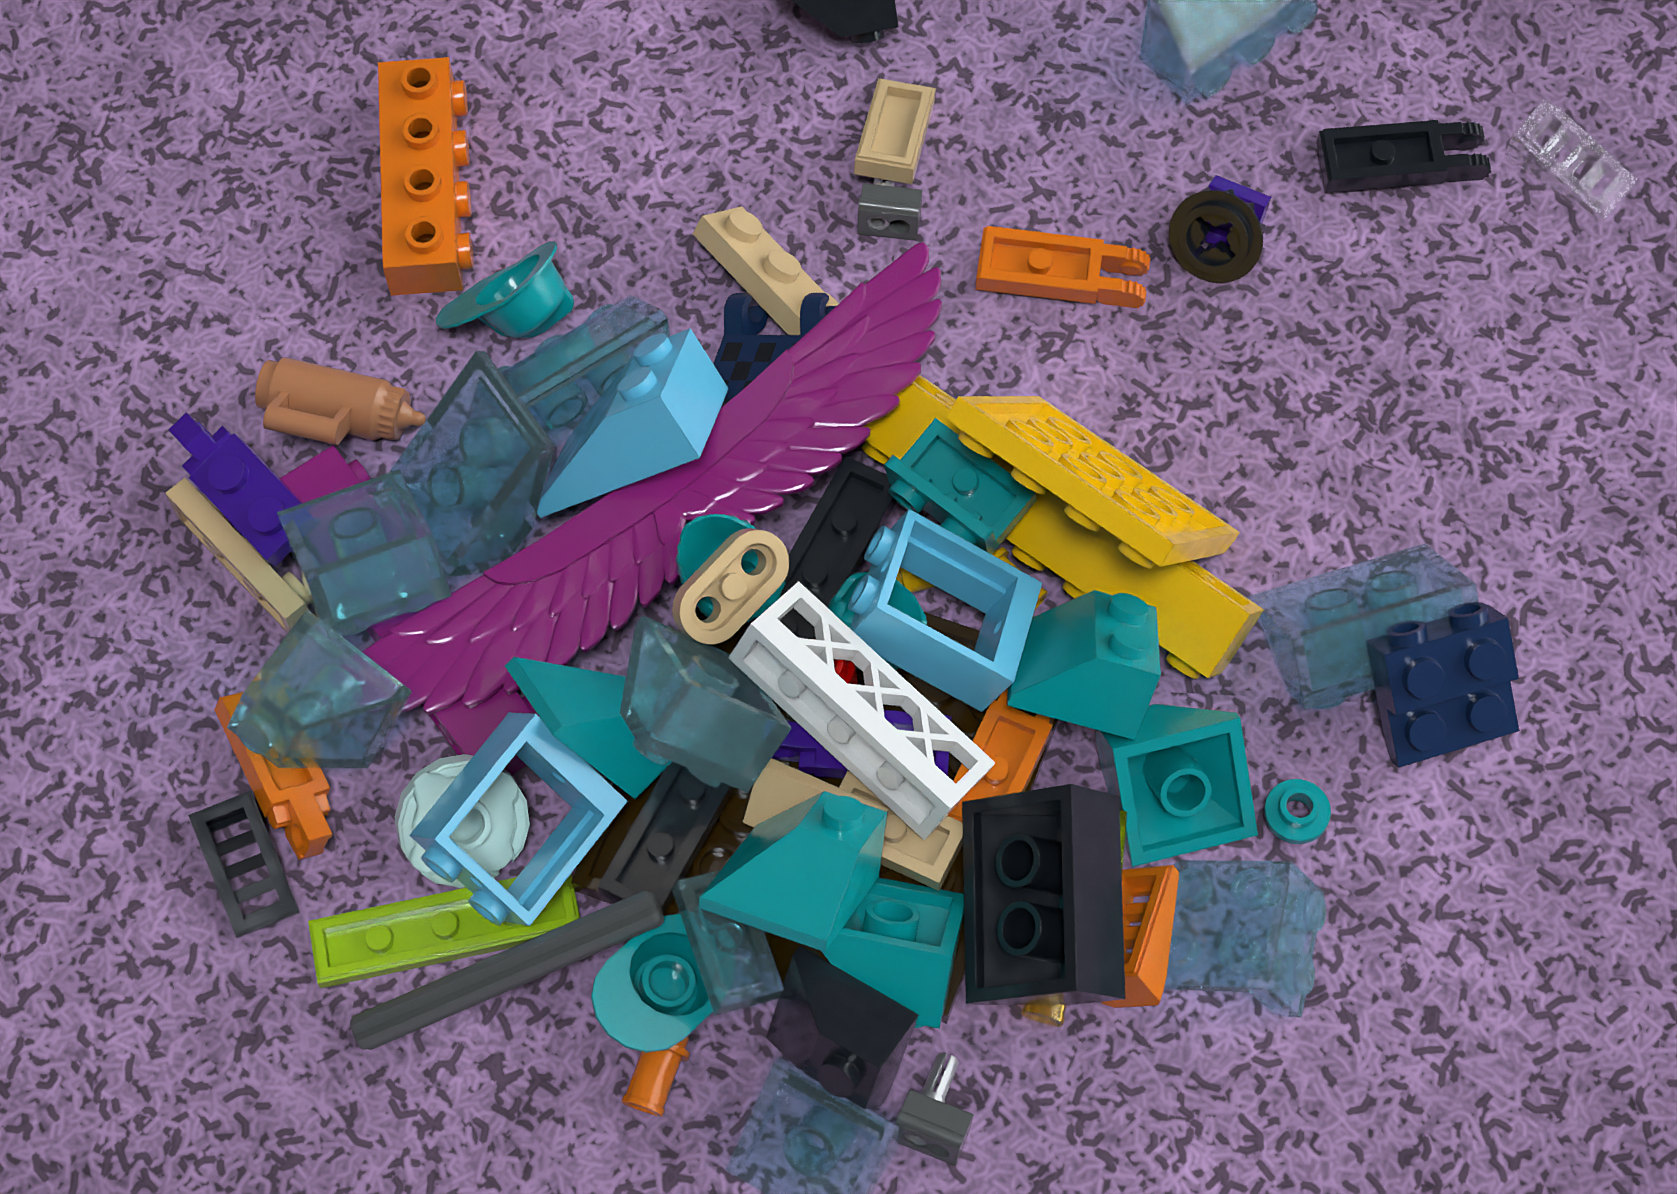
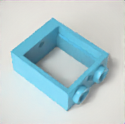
M910 509L904 513L891 529L884 525L881 526L873 536L865 553L864 559L871 563L869 572L859 581L848 603V609L855 613L850 629L881 658L982 712L1015 680L1042 582ZM900 567L985 613L974 651L888 605Z
M509 712L409 836L426 850L421 856V860L428 868L448 882L453 883L457 879L473 893L468 902L485 919L498 926L503 921L530 926L627 803V800L583 758L554 737L537 714ZM516 754L566 801L572 809L506 890L449 836Z

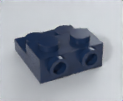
M1481 602L1460 604L1449 609L1447 612L1448 616L1426 623L1417 620L1399 622L1388 627L1386 635L1366 640L1387 752L1392 763L1398 768L1520 731L1511 687V681L1519 679L1509 620L1508 617L1488 604Z

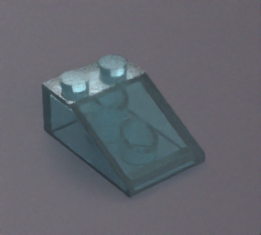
M475 351L381 485L448 578L479 574L512 556L532 530L555 444L485 351Z

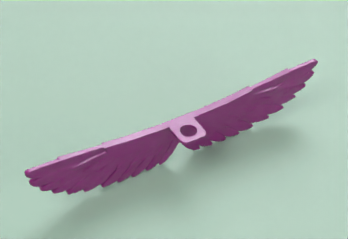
M924 242L915 244L866 284L860 283L789 350H785L747 387L721 407L700 458L613 490L543 538L486 570L480 577L391 627L389 634L329 675L328 681L333 689L349 691L360 688L353 694L351 699L356 706L364 708L381 706L390 701L386 707L390 714L408 712L425 703L423 706L426 714L431 715L452 706L462 697L465 708L471 709L487 701L502 687L508 695L513 694L519 689V686L505 668V665L513 657L565 666L577 654L579 647L582 652H588L596 646L605 636L609 623H611L614 631L620 630L628 622L635 610L638 596L641 606L646 608L660 594L665 578L670 586L674 585L679 578L676 572L675 558L677 556L680 534L686 521H692L696 517L703 515L725 514L734 515L738 519L747 520L751 525H754L756 521L753 515L767 514L782 507L784 499L779 495L794 494L810 488L814 484V478L811 475L823 474L832 470L842 462L841 454L859 447L870 437V429L862 426L884 417L899 406L900 399L896 394L910 386L921 374V363L915 361L923 356L935 341V332L926 330L937 320L942 310V301L940 299L932 300L941 287V270L938 267H933L923 273L929 263L930 250Z

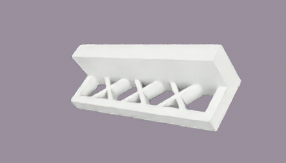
M799 581L750 624L729 656V659L923 840L941 824L957 803L995 764L986 753ZM794 608L814 626L816 640L796 637L779 620ZM833 659L852 661L863 671L865 685L847 684L835 673ZM883 704L901 706L912 717L914 731L897 730L885 719ZM933 750L949 751L969 771L955 784L935 765Z

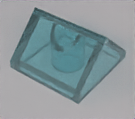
M778 1057L771 1067L726 1170L766 1194H872L898 1151L899 1127L871 1110L860 1107L847 1098L830 1094L818 1081L806 1075L804 1071Z

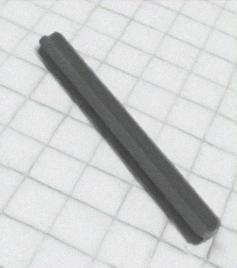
M639 892L356 1014L350 1020L354 1039L361 1049H375L657 928L664 922L660 903L653 892Z

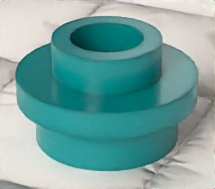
M1290 779L1279 783L1270 791L1264 806V817L1271 832L1281 840L1292 844H1305L1316 840L1324 833L1330 821L1331 806L1326 794L1314 783L1302 779ZM1292 801L1303 802L1309 808L1310 814L1303 818L1295 817L1289 813L1287 804Z

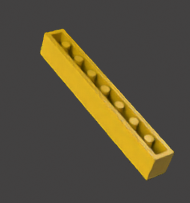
M919 375L910 386L896 394L900 399L898 407L884 417L862 426L870 429V437L865 440L861 448L870 457L884 465L892 455L901 459L935 418L960 435L962 430L945 419L956 399ZM995 453L990 458L1011 474L1014 469L1013 465ZM1048 489L1044 495L1036 493L1037 501L1006 537L1007 540L1014 544L1011 552L1016 558L1039 571H1043L1045 567H1048L1066 580L1062 588L1074 598L1093 590L1111 595L1126 593L1140 598L1147 605L1156 607L1159 645L1169 651L1166 660L1174 668L1194 679H1198L1201 674L1206 678H1211L1224 671L1263 613V608L1192 560L1161 567L1154 564L1151 569L1137 564L1118 549V545L1122 540L1103 527H1100L1098 531H1092L1071 519L1064 512L1068 503Z

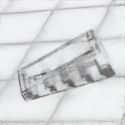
M1546 99L1538 105L1514 132L1504 159L1600 224H1603L1638 182V179L1575 121ZM1541 134L1549 139L1543 147L1536 141ZM1563 148L1570 155L1561 164L1554 157ZM1584 162L1591 168L1579 181L1573 173ZM1602 176H1605L1612 182L1597 198L1590 190Z

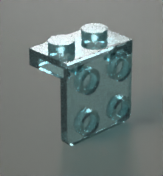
M1181 860L1176 862L1174 867L1179 871V881L1164 989L1249 992L1274 1014L1302 1018L1305 997L1311 992L1315 980V968L1312 958L1317 931L1322 929L1326 918L1324 892L1291 861Z

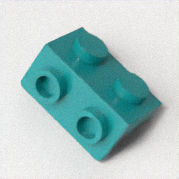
M935 418L901 459L892 455L885 463V471L888 482L891 485L888 492L905 509H910L917 514L922 509L942 523L941 527L992 555L1037 501L1036 492L1020 484L1008 471L990 458L984 457L965 446L958 439L959 435Z

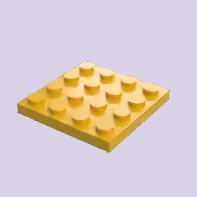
M958 396L945 417L947 421L962 430L958 439L965 446L987 458H992L994 453L1014 466L1011 476L1016 481L1038 494L1044 495L1047 489L1068 503L1064 512L1071 519L1092 531H1098L1100 527H1103L1122 540L1118 545V549L1129 559L1143 567L1151 569L1154 564L1161 567L1224 554L1240 533L1040 396Z

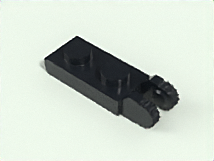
M1438 120L1322 129V131H1319L1316 143L1325 193L1442 184L1444 181L1449 183L1484 180L1491 173L1489 157L1487 158L1482 153H1474L1472 155H1468V153L1445 155L1444 151L1478 148L1485 141L1483 126H1480V123L1476 124L1475 121L1439 124Z

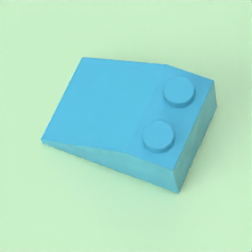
M691 328L669 337L664 333L653 335L636 347L633 356L567 438L534 506V510L540 518L700 458L729 388Z

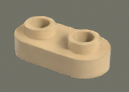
M753 528L742 529L729 536L677 591L673 601L672 612L678 629L688 638L705 644L721 643L732 637L784 582L789 570V555L783 542L770 532ZM753 549L758 556V564L752 572L745 573L741 566V559L745 552ZM703 597H709L713 603V611L707 619L699 620L695 612L696 604Z

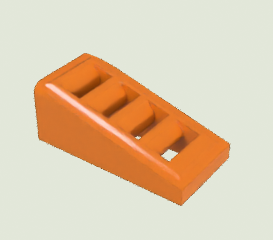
M1174 865L1121 870L1125 999L1101 1002L1102 1004L1114 1008L1157 1006L1160 1004L1167 977L1179 881V871ZM1150 896L1148 902L1133 903L1134 897ZM1141 922L1139 926H1130V923Z

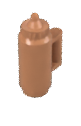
M287 357L281 358L279 362L267 360L258 375L255 403L258 408L266 409L263 418L264 429L338 445L346 434L373 441L380 438L398 440L406 427L411 425L419 427L426 422V416L422 412L415 411L410 406V393L404 388L392 386L388 380Z

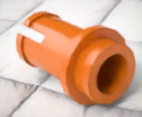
M686 1037L667 1050L648 1053L641 1052L626 1094L623 1095L621 1102L633 1109L657 1117H663L664 1106L680 1062L688 1061L691 1055L686 1050L689 1038Z

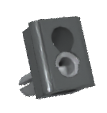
M874 178L873 184L863 183L858 207V234L917 241L922 206V190L894 187L895 181L886 180L883 183V179Z
M939 1053L936 1056L923 1090L919 1093L909 1090L896 1119L892 1141L956 1166L969 1134L974 1114L945 1103V1096L959 1064L957 1058L953 1055L949 1059L937 1091L934 1092L947 1058V1053Z

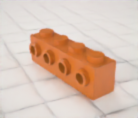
M449 57L378 62L383 271L390 295L463 290L462 270L473 269L474 265L470 232L461 233V218L471 217L472 214L468 181H459V167L469 166L470 164L467 131H457V116L468 115L465 81H454Z

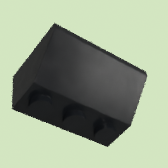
M1067 784L962 802L966 1004L1075 1005L1125 999L1119 796L1074 784Z

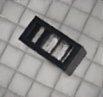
M252 791L188 815L237 939L300 913ZM244 820H249L252 830L217 844L214 843L211 833ZM256 842L258 843L261 853L227 867L223 866L220 859L221 856ZM267 866L270 877L233 891L229 880ZM276 889L280 901L244 916L242 915L239 903Z

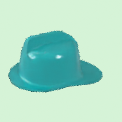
M548 241L538 246L517 263L473 285L441 309L436 317V325L446 329L457 327L478 318L495 332L505 337L532 338L547 331L570 313L574 306L572 294L551 261L557 250V243L555 241Z
M681 913L664 916V922L661 926L631 938L605 962L594 978L591 994L595 1018L606 1034L625 1048L645 1053L671 1048L684 1040L721 1004L731 989L735 964L730 945L719 929L702 918Z

